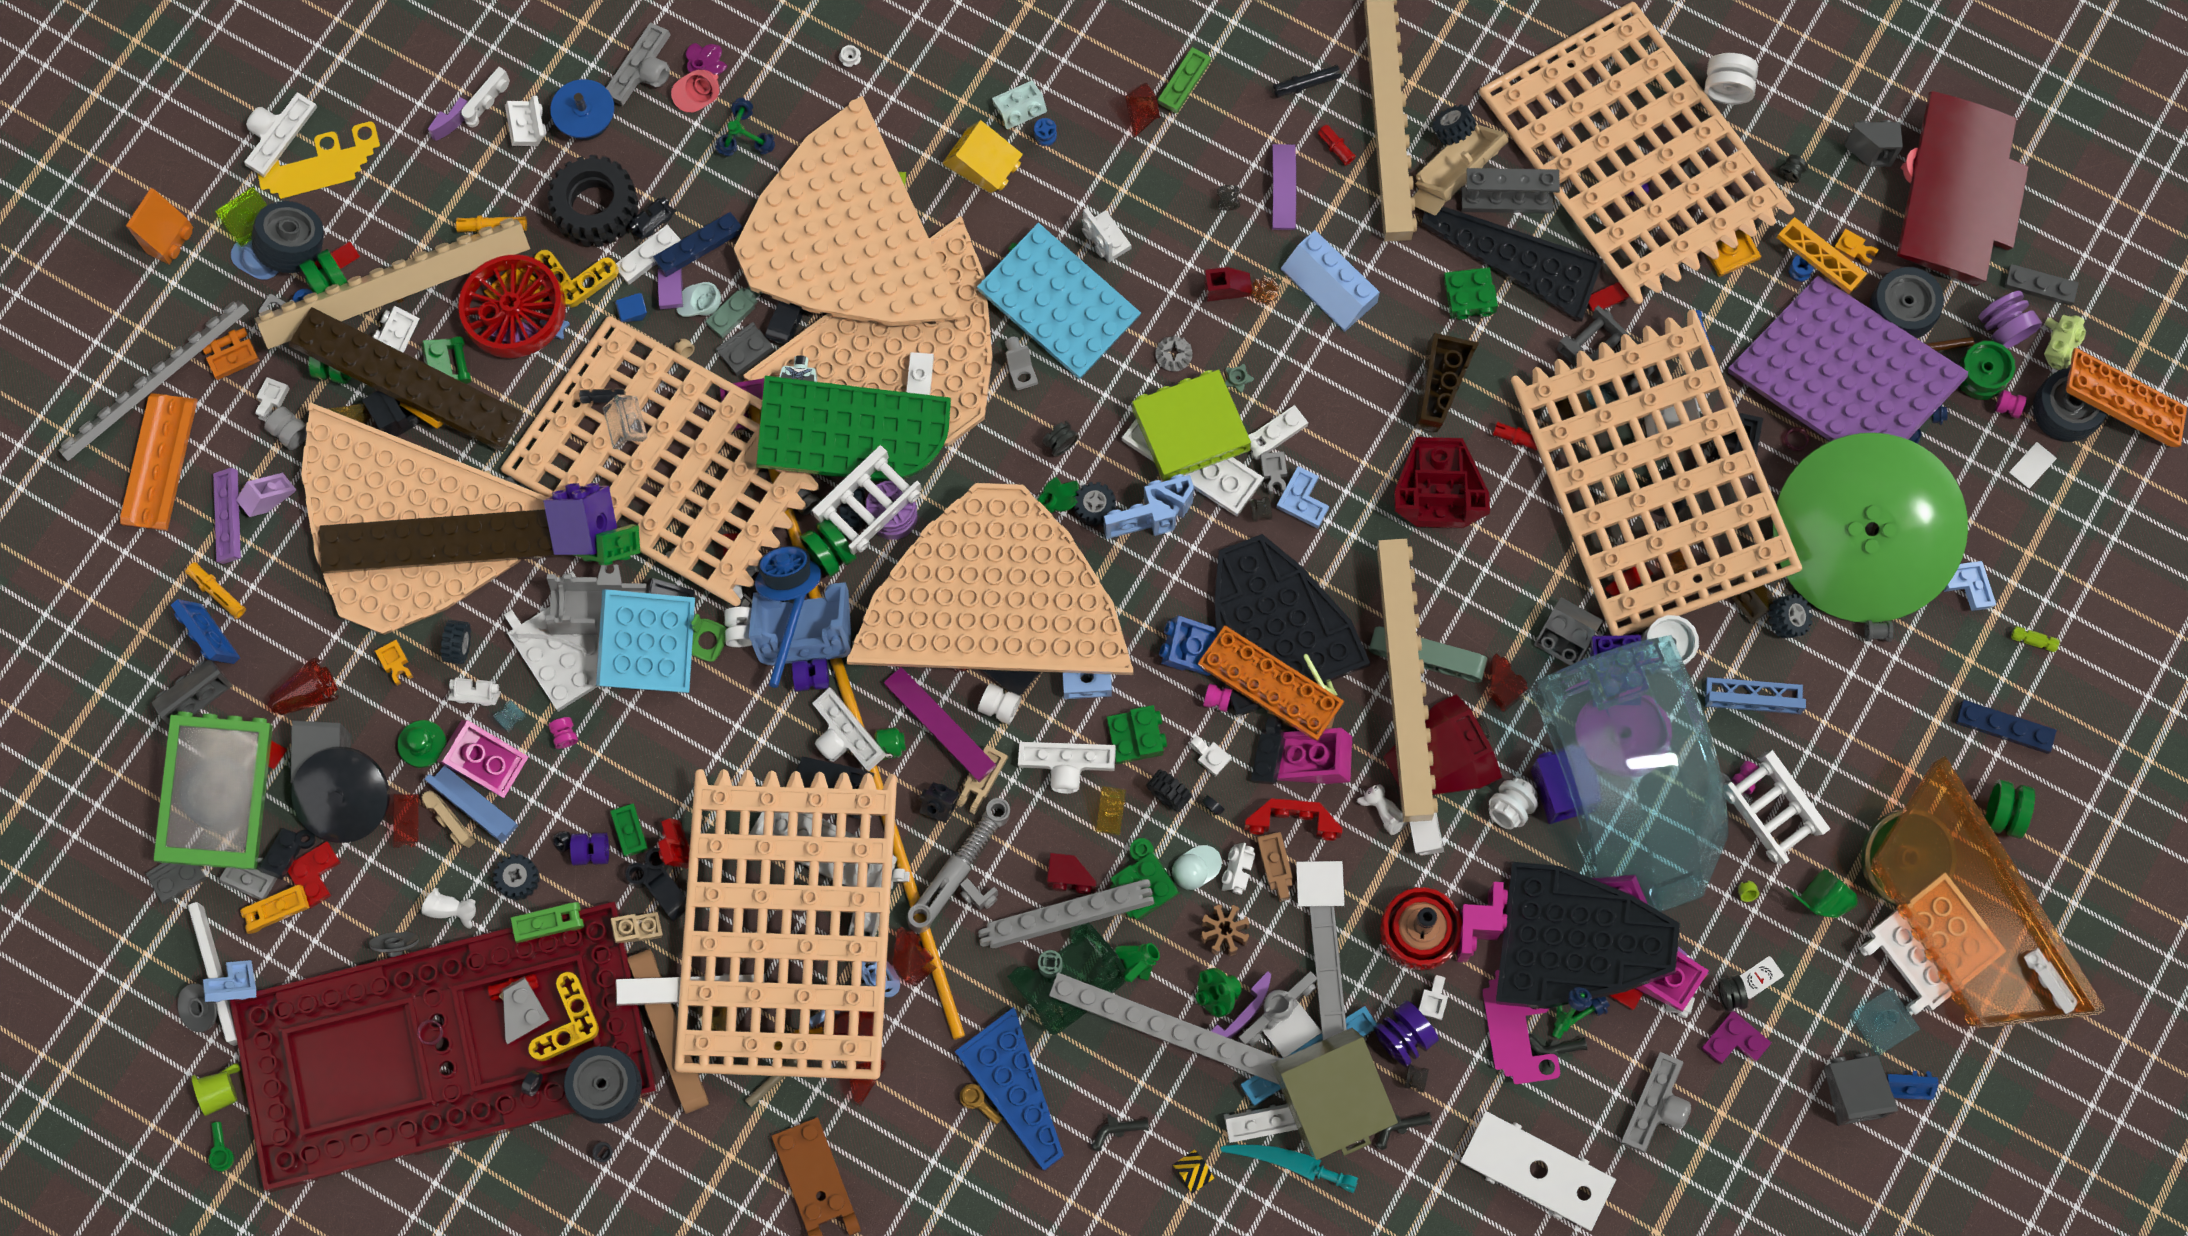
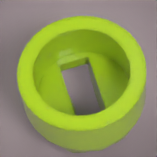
M1754 882L1740 883L1738 893L1742 901L1750 902L1758 898L1759 890Z

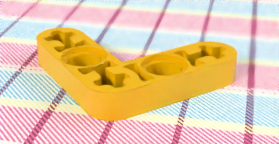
M541 250L535 255V259L544 263L542 259L546 257L553 267L551 271L555 275L558 273L563 274L564 279L560 284L564 291L566 306L570 308L578 306L615 279L619 273L618 265L611 258H602L572 280L550 251ZM606 265L610 267V273L605 272L604 267ZM595 272L599 273L602 278L601 280L594 274ZM586 278H594V285L592 287L585 288L583 286ZM577 285L583 291V293H580L578 291V289L576 288ZM571 292L574 297L571 301L568 299L567 293Z
M571 972L562 973L556 982L557 989L571 1022L531 1041L529 1053L538 1061L548 1060L594 1039L598 1034L599 1027L580 980ZM569 978L571 981H575L571 984L572 989L575 993L580 991V994L571 996L566 987L562 988L565 984V979ZM575 1000H582L584 1002V1009L579 1013H574L571 1010V1004ZM584 1017L589 1025H593L590 1029V1034L587 1035L585 1032L580 1031L584 1026L580 1019L576 1022V1018ZM567 1032L571 1037L570 1042L564 1046L559 1045L557 1037L559 1034ZM552 1037V1043L557 1048L556 1050L549 1046L544 1049L545 1054L535 1053V1050L538 1049L537 1044L541 1043L543 1046L551 1044L548 1039Z

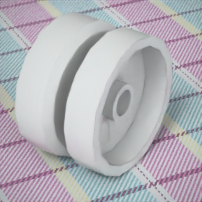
M1722 53L1713 56L1708 62V77L1705 82L1704 92L1711 100L1722 104L1738 105L1751 101L1754 98L1756 89L1757 62L1751 57L1737 53Z
M1675 615L1658 618L1644 632L1641 638L1643 661L1652 670L1659 673L1671 674L1680 671L1696 655L1699 648V636L1695 627L1688 620Z

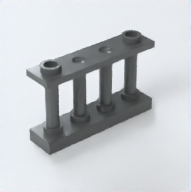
M1467 168V187H1462L1461 212L1553 213V193L1560 192L1559 170Z
M1598 305L1592 315L1595 321L1575 339H1570L1567 335L1563 337L1558 344L1557 350L1577 368V353L1583 351L1581 345L1601 327L1612 335L1604 342L1611 349L1618 342L1621 344L1623 334L1629 335L1637 345L1640 343L1613 319L1612 314L1608 310L1602 309ZM1599 348L1592 355L1588 354L1592 361L1599 359ZM1657 365L1643 369L1646 378L1652 373L1658 379L1661 377ZM1636 376L1624 386L1628 396L1632 395L1631 393L1639 386ZM1612 381L1599 386L1601 392L1612 402L1619 400Z

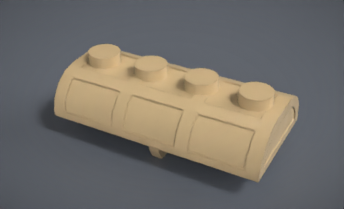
M1477 123L1475 131H1471L1472 134L1470 136H1466L1464 141L1460 140L1457 144L1454 142L1452 145L1444 147L1416 174V179L1418 180L1415 183L1416 186L1445 201L1450 200L1453 194L1467 183V168H1483L1508 143L1506 133L1478 125Z

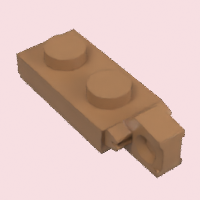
M1281 832L1257 837L1270 889H1277L1280 902L1289 900L1288 887L1292 886L1293 877Z

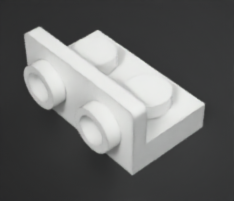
M394 306L390 311L385 310L380 320L383 325L380 331L376 330L372 337L404 353L420 318Z

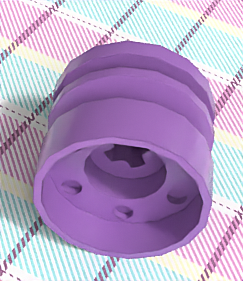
M2015 291L2000 297L1978 316L1982 323H1986L1985 328L1987 331L1998 328L1991 337L1994 342L2004 345L2007 349L2027 339L2042 326V322L2034 311L2022 313L2029 306L2027 300L2022 301L2024 295L2021 291Z
M885 481L876 485L893 503L903 494L892 481ZM869 493L866 499V509L877 519L886 508ZM909 502L877 534L888 540H898L907 536L914 530L917 523L916 502Z

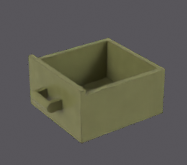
M1349 1028L1271 1064L1303 1140L1304 1147L1316 1160L1338 1150H1341L1343 1156L1371 1144L1369 1136L1398 1123L1365 1040L1353 1028ZM1363 1139V1141L1358 1142V1143H1356V1144H1354V1145H1352V1146L1346 1148V1146H1349V1145H1351V1144H1353V1143H1355V1142L1360 1141V1140Z

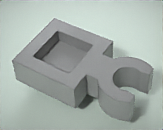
M1284 452L1261 454L1264 479L1270 478L1268 484L1269 494H1273V486L1276 484L1280 485L1281 492L1284 493L1286 483L1281 479V477L1287 476Z

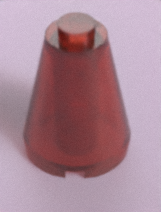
M314 657L270 694L268 705L272 712L285 715L334 702L339 698V695L334 693L338 690L337 684L326 666L322 668L318 664L321 662L319 658Z

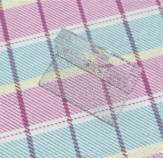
M617 394L603 407L613 449H618L626 441L643 442L648 438L637 396Z

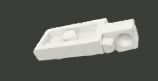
M2039 948L2027 953L2024 958L2028 967L2035 969L2039 974L2038 979L2044 988L2050 990L2055 1005L2059 1009H2063L2065 1014L2073 1011L2078 1001L2052 963L2046 960Z

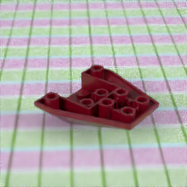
M1457 694L1435 704L1428 711V720H1425V726L1430 728L1431 743H1427L1428 752L1432 751L1433 766H1430V775L1435 776L1436 785L1435 789H1432V796L1481 789L1501 779L1502 774L1494 750L1468 705ZM1395 744L1383 756V759L1399 786Z

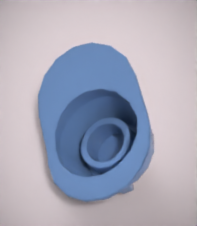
M252 237L242 238L234 244L231 250V259L233 264L239 269L258 279H270L279 273L266 267L257 259L252 249Z

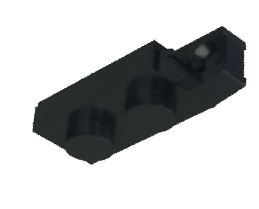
M1268 717L1266 729H1262L1251 781L1254 783L1277 784L1285 744L1284 732L1281 731L1282 721L1277 717Z

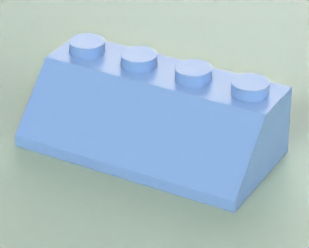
M1316 230L1296 247L1281 267V271L1344 332L1378 302L1380 292Z

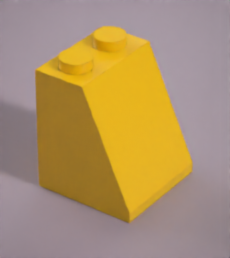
M980 120L965 130L942 164L989 193H993L996 190L1001 191L1009 181L1007 176L1010 172L1014 173L1021 164L1019 159L1023 154Z

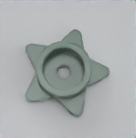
M1242 364L1240 367L1226 368L1228 379L1225 382L1226 386L1235 387L1240 393L1243 392L1245 384L1254 380L1253 377L1247 374L1245 364Z

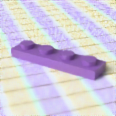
M234 468L213 473L216 562L222 564L241 558L239 503L236 501L239 496L238 470Z

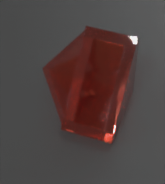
M1147 83L1141 84L1125 96L1134 138L1155 119L1160 118L1156 95Z

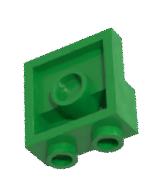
M1490 267L1444 273L1450 318L1464 320L1471 316L1480 315L1481 317H1488L1496 313L1498 303L1495 285L1492 283Z
M1154 705L1131 709L1128 713L1107 716L1112 745L1116 746V764L1163 755V748L1167 747L1165 733L1160 734L1158 725L1162 724L1160 710L1155 711Z
M1154 852L1110 878L1114 883L1110 886L1111 889L1145 879L1150 880L1151 886L1148 888L1152 889V895L1149 897H1153L1154 904L1126 912L1130 918L1135 917L1137 920L1143 919L1180 894Z

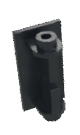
M664 196L662 198L658 197L647 207L651 214L648 216L645 211L640 212L631 220L632 223L629 224V227L633 230L632 233L643 240L651 236L658 226L668 222L677 210L668 205L669 201Z

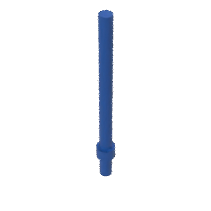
M806 594L794 599L769 682V686L777 688Z

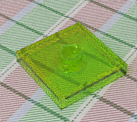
M252 186L215 212L242 247L252 240L256 216L267 204L254 186Z

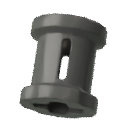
M1867 620L1865 623V640L1871 642L1872 639H1885L1887 642H1891L1893 639L1892 621L1872 623L1871 620Z

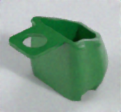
M1826 868L1812 880L1800 897L1787 886L1785 887L1787 891L1812 912L1825 917L1839 918L1854 909L1858 904L1857 894Z

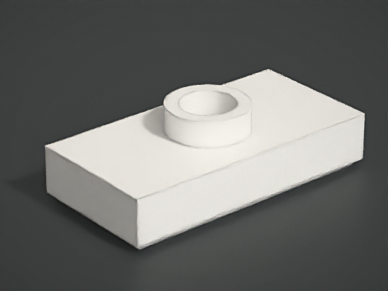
M910 352L907 382L908 393L930 395L934 354Z

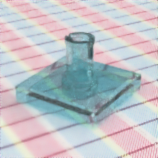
M1892 987L1849 1014L1878 1056L1920 1030Z

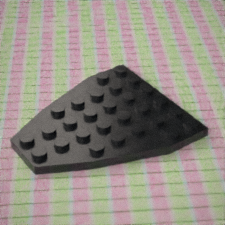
M1261 534L1219 550L1215 590L1217 635L1224 626H1227L1315 683L1317 682L1304 659V654L1309 656L1324 684L1370 666L1368 656L1351 619L1300 564L1266 536ZM1223 682L1225 688L1232 690L1230 701L1237 717L1263 708Z
M1512 862L1506 911L1507 927L1504 929L1496 1004L1548 1009L1569 1004V992L1573 991L1575 987L1588 990L1592 999L1623 993L1676 974L1680 935L1679 922L1633 895L1565 867Z

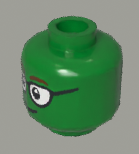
M898 728L879 729L875 732L874 740L886 754L882 760L900 758L902 751H906L904 732H900Z

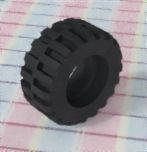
M589 155L588 159H584L581 156L574 163L571 161L567 162L564 170L560 168L555 173L557 179L553 178L549 184L551 190L547 194L548 206L557 228L560 229L565 237H569L572 242L578 244L581 241L583 246L590 247L591 243L596 244V247H600L607 241L610 244L616 242L615 238L617 236L622 238L627 234L625 229H630L629 224L632 223L631 220L638 214V197L629 173L626 169H622L621 164L616 161L611 163L610 158L602 156L601 159H598L597 155ZM602 187L614 194L609 207L601 213L583 215L573 210L575 199L586 189Z

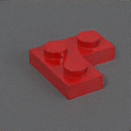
M668 818L661 822L664 839L658 842L660 848L659 856L665 865L687 869L689 866L690 848L681 821Z
M328 841L293 861L288 870L294 884L303 886L310 909L331 896L320 875L341 863Z

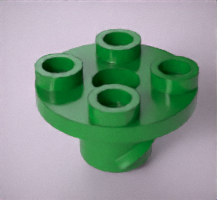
M427 720L415 721L409 724L401 732L398 739V750L401 757L414 768H426L436 764L447 745L443 730L437 724Z
M1217 968L1201 971L1198 978L1196 1001L1217 1018L1228 1015L1234 1008L1235 999L1238 1000V996L1241 993L1239 980L1233 975L1227 976Z

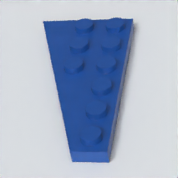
M1013 1007L957 1049L955 1053L1043 1171H1045L1064 1157L1015 1008Z

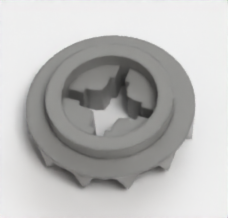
M1174 335L1168 338L1165 337L1158 343L1156 359L1164 369L1180 371L1186 368L1192 360L1191 344L1185 338ZM1173 346L1177 348V352H1181L1176 355L1175 361H1173L1171 353H1168L1172 351Z

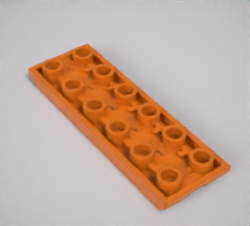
M2078 348L2073 349L2071 368L2066 386L2067 393L2167 446H2181L2187 406Z
M155 393L149 395L120 515L121 525L168 531L197 406V399Z
M1227 626L1222 628L1198 662L1202 669L1316 741L1319 740L1344 703L1339 697Z

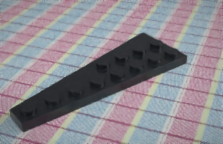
M1442 206L1437 215L1425 211L1421 223L1423 227L1575 320L1582 322L1603 259Z

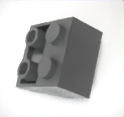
M1862 120L1854 123L1844 142V146L1868 167H1892L1903 147L1900 122H1892L1891 120L1869 122Z
M1561 597L1534 646L1576 668L1592 641V636L1595 635L1603 620Z

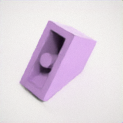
M284 473L247 481L236 501L247 515L252 517L269 512L291 496L296 489Z

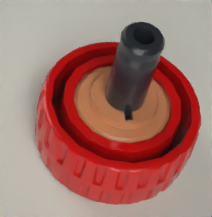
M1414 887L1410 890H1404L1401 894L1396 895L1384 910L1380 923L1382 945H1384L1385 951L1391 956V959L1402 967L1418 971L1433 970L1447 962L1459 947L1462 926L1460 912L1456 908L1455 903L1447 895L1439 892V890L1430 889L1429 887Z

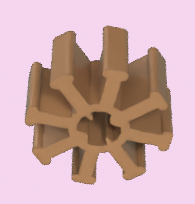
M1222 905L1214 906L1213 914H1216L1218 922L1209 918L1207 914L1204 915L1202 927L1206 926L1212 930L1208 932L1203 931L1201 940L1203 944H1206L1207 941L1217 939L1215 946H1212V954L1218 956L1222 943H1226L1229 950L1228 955H1236L1238 948L1235 947L1233 940L1246 946L1249 934L1245 935L1239 932V930L1248 929L1250 922L1248 917L1237 922L1233 921L1239 913L1238 907L1232 905L1228 918H1224ZM1224 926H1228L1231 934L1227 932L1226 935H1222L1220 927L1224 929Z

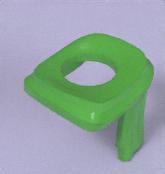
M696 614L691 622L693 629L692 656L708 662H714L725 645V630L727 628L712 620L701 619L700 615ZM706 632H711L717 637L715 647L709 650L701 648L698 642L699 637Z

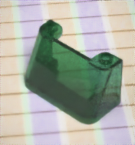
M1090 922L1072 927L1069 934L1071 943L1058 952L1063 964L1060 974L1114 993L1126 982L1123 976L1126 970L1117 953ZM1020 966L1007 976L1011 984L1050 1034L1060 1033L1088 1012L1049 997L1056 977L1050 979L1041 975L1039 967L1032 971L1029 966Z

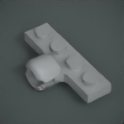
M649 23L606 87L615 103L623 106L640 82H645L654 87H661L667 82L670 68L667 62L656 58L671 36L667 29Z
M1310 971L1290 991L1274 990L1269 993L1264 1002L1265 1013L1239 1036L1238 1042L1245 1045L1250 1044L1253 1047L1263 1037L1261 1035L1263 1030L1266 1028L1271 1030L1280 1021L1289 1018L1293 1009L1298 1005L1296 1000L1302 995L1305 997L1309 996L1316 989L1314 984L1317 981V977Z
M1662 1052L1659 1053L1621 1141L1622 1144L1646 1153L1658 1124L1664 1123L1678 1130L1685 1126L1691 1112V1104L1689 1101L1681 1099L1672 1093V1089L1683 1066V1061Z

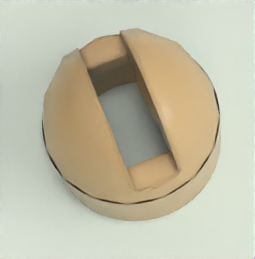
M680 339V342H676L674 346V351L686 358L691 356L695 350L694 345L687 339Z

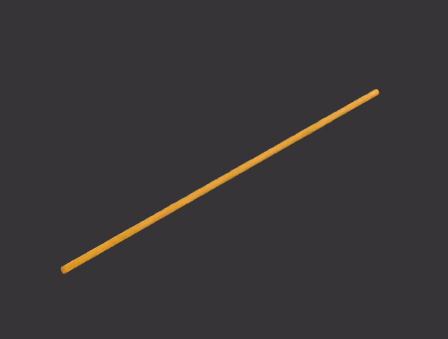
M751 405L748 408L751 420L760 424L761 410ZM768 469L773 484L780 472L775 469ZM787 508L785 514L793 522V527L787 529L792 545L806 550L799 538L801 532L793 508ZM817 584L808 593L810 599L822 598ZM842 658L830 659L843 702L864 727ZM875 765L869 772L874 773L873 779L876 789L882 790L884 786L878 767ZM881 816L885 828V816ZM895 822L893 855L897 858V868L910 872L909 882L902 883L910 907H913L920 896ZM921 913L914 916V920L917 923H923L927 920L926 916ZM929 928L927 931L919 933L953 1039L955 1040L964 1037L965 1033L931 929Z

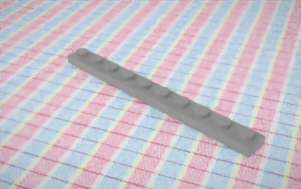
M239 300L236 303L234 301L229 303L224 308L225 312L218 318L217 316L211 318L206 323L207 327L204 330L193 333L188 338L189 342L183 347L178 346L170 353L171 357L165 362L160 361L151 369L153 372L147 377H140L133 384L135 387L128 393L124 391L115 399L116 403L110 408L106 406L97 414L98 417L93 422L88 421L79 428L80 432L73 438L70 436L65 439L58 451L67 461L73 458L249 311L248 308Z
M1058 973L1049 997L1279 1085L1271 1064L1282 1058Z

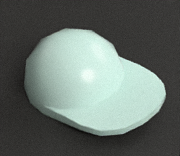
M702 282L686 287L682 291L683 307L677 308V312L683 317L710 315L718 309L721 303L720 291L710 282Z
M1208 845L1192 848L1174 862L1172 867L1174 881L1179 887L1186 890L1200 888L1219 874L1222 865L1221 856L1215 848Z

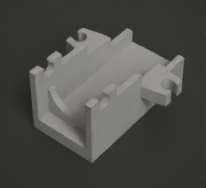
M601 565L598 579L596 577H572L571 574H563V577L547 574L551 599L550 615H546L545 620L550 634L598 635L599 640L602 590L646 593V584L622 583L618 565H613L614 572L611 574L606 573L607 565Z

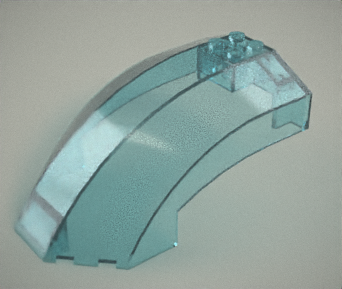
M1672 635L1629 643L1585 658L1537 680L1531 689V694L1547 729L1571 793L1582 830L1576 841L1591 877L1605 878L1636 875L1648 905L1660 912L1702 898L1728 838L1727 806L1719 762L1709 727Z

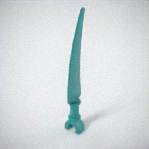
M1262 1145L1222 1146L1220 1149L1223 1153L1242 1155L1278 1165L1311 1181H1314L1315 1176H1318V1179L1321 1177L1336 1183V1186H1341L1351 1193H1354L1357 1186V1177L1343 1175L1342 1172L1338 1174L1325 1169L1324 1165L1320 1167L1321 1160H1316L1314 1157L1296 1151Z

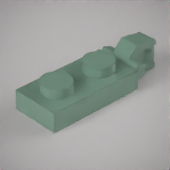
M749 286L746 290L742 287L705 321L706 325L723 339L755 309V305L758 302L756 298L762 292L751 291Z

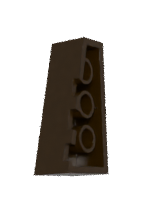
M1438 333L1432 335L1427 345L1414 428L1438 432L1446 419L1479 342Z

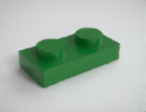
M634 803L611 810L625 858L647 851L648 847Z

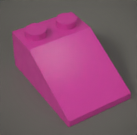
M461 720L437 761L476 784L505 798L529 756L472 722Z
M1325 729L1318 741L1311 739L1301 731L1284 732L1285 744L1277 780L1323 784L1350 782L1352 736L1344 729Z
M1678 951L1676 974L1635 989L1683 1012L1709 970Z

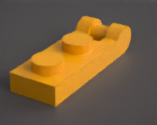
M296 885L244 907L240 910L242 918L246 920L247 925H245L247 934H252L310 907L303 886ZM256 913H258L260 918L258 920L255 918Z

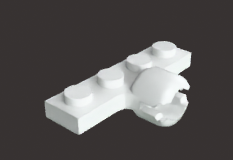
M297 92L279 115H274L263 107H257L250 114L246 125L248 130L260 137L261 140L245 160V166L265 177L317 109V105Z
M829 687L812 703L829 724L828 730L815 742L817 749L824 757L831 762H835L842 754L851 750L864 768L870 771L886 756L885 752L833 689Z
M1020 742L1018 766L1019 768L1050 769L1051 788L1053 791L1065 794L1075 793L1079 790L1080 773L1082 771L1115 770L1116 746Z

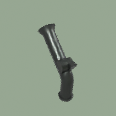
M1529 1033L1530 1046L1538 1055L1555 1054L1558 1057L1559 1054L1577 1050H1588L1585 1037L1563 1044L1554 1040L1551 1042V1046L1544 1047L1533 1036L1534 1034ZM1549 1060L1550 1067L1553 1064L1551 1060Z
M1430 1112L1425 1115L1401 1119L1399 1115L1395 1114L1398 1123L1382 1130L1375 1145L1378 1149L1385 1150L1392 1131L1398 1130L1400 1134H1405L1407 1128L1421 1125L1432 1126Z
M1107 1113L1108 1124L1099 1129L1093 1144H1091V1148L1097 1152L1101 1151L1109 1133H1115L1116 1137H1122L1124 1132L1149 1131L1148 1117L1143 1120L1118 1123L1115 1117Z

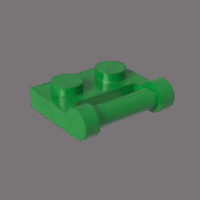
M463 337L422 341L421 347L425 364L465 384L472 381L471 374L467 371L463 351L465 346ZM448 349H454L458 375L452 374Z

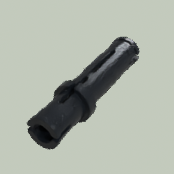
M1336 64L1300 77L1292 76L1290 80L1273 84V89H1276L1274 91L1275 96L1280 98L1294 92L1298 94L1303 89L1340 79L1341 73H1338L1340 69Z

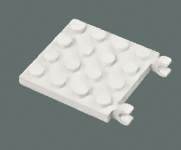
M573 572L570 573L572 577H576ZM550 607L523 624L520 623L513 610H510L504 614L513 628L507 634L558 712L598 687L596 686L598 635L550 634L545 620L546 615H550ZM517 634H543L561 638L584 648L587 653L557 641L536 638L520 639Z
M1941 873L1871 929L1869 933L1873 938L1858 948L1866 956L1871 955L1881 947L1915 991L1918 998L1904 1007L1910 1016L1918 1014L1925 1007L1929 1011L1934 1010L2006 952L1946 873Z

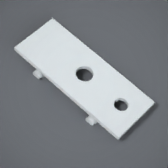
M1485 1111L1460 1163L1485 1175L1486 1181L1492 1184L1496 1181L1553 1211L1552 1216L1560 1220L1564 1217L1592 1231L1616 1179L1588 1165V1160L1584 1158L1578 1160L1521 1130L1522 1126L1518 1123L1513 1122V1124H1510ZM1542 1161L1546 1164L1548 1171L1544 1178L1537 1179L1531 1175L1530 1165L1532 1162ZM1581 1186L1587 1187L1591 1192L1590 1198L1586 1201L1580 1200L1577 1196V1189Z

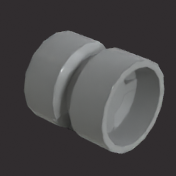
M286 407L277 408L265 422V430L272 436L279 438V441L289 450L299 447L307 437V425L299 418H296Z

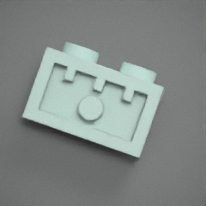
M1033 80L992 98L995 108L1002 116L1006 129H1010L1047 112L1043 95Z

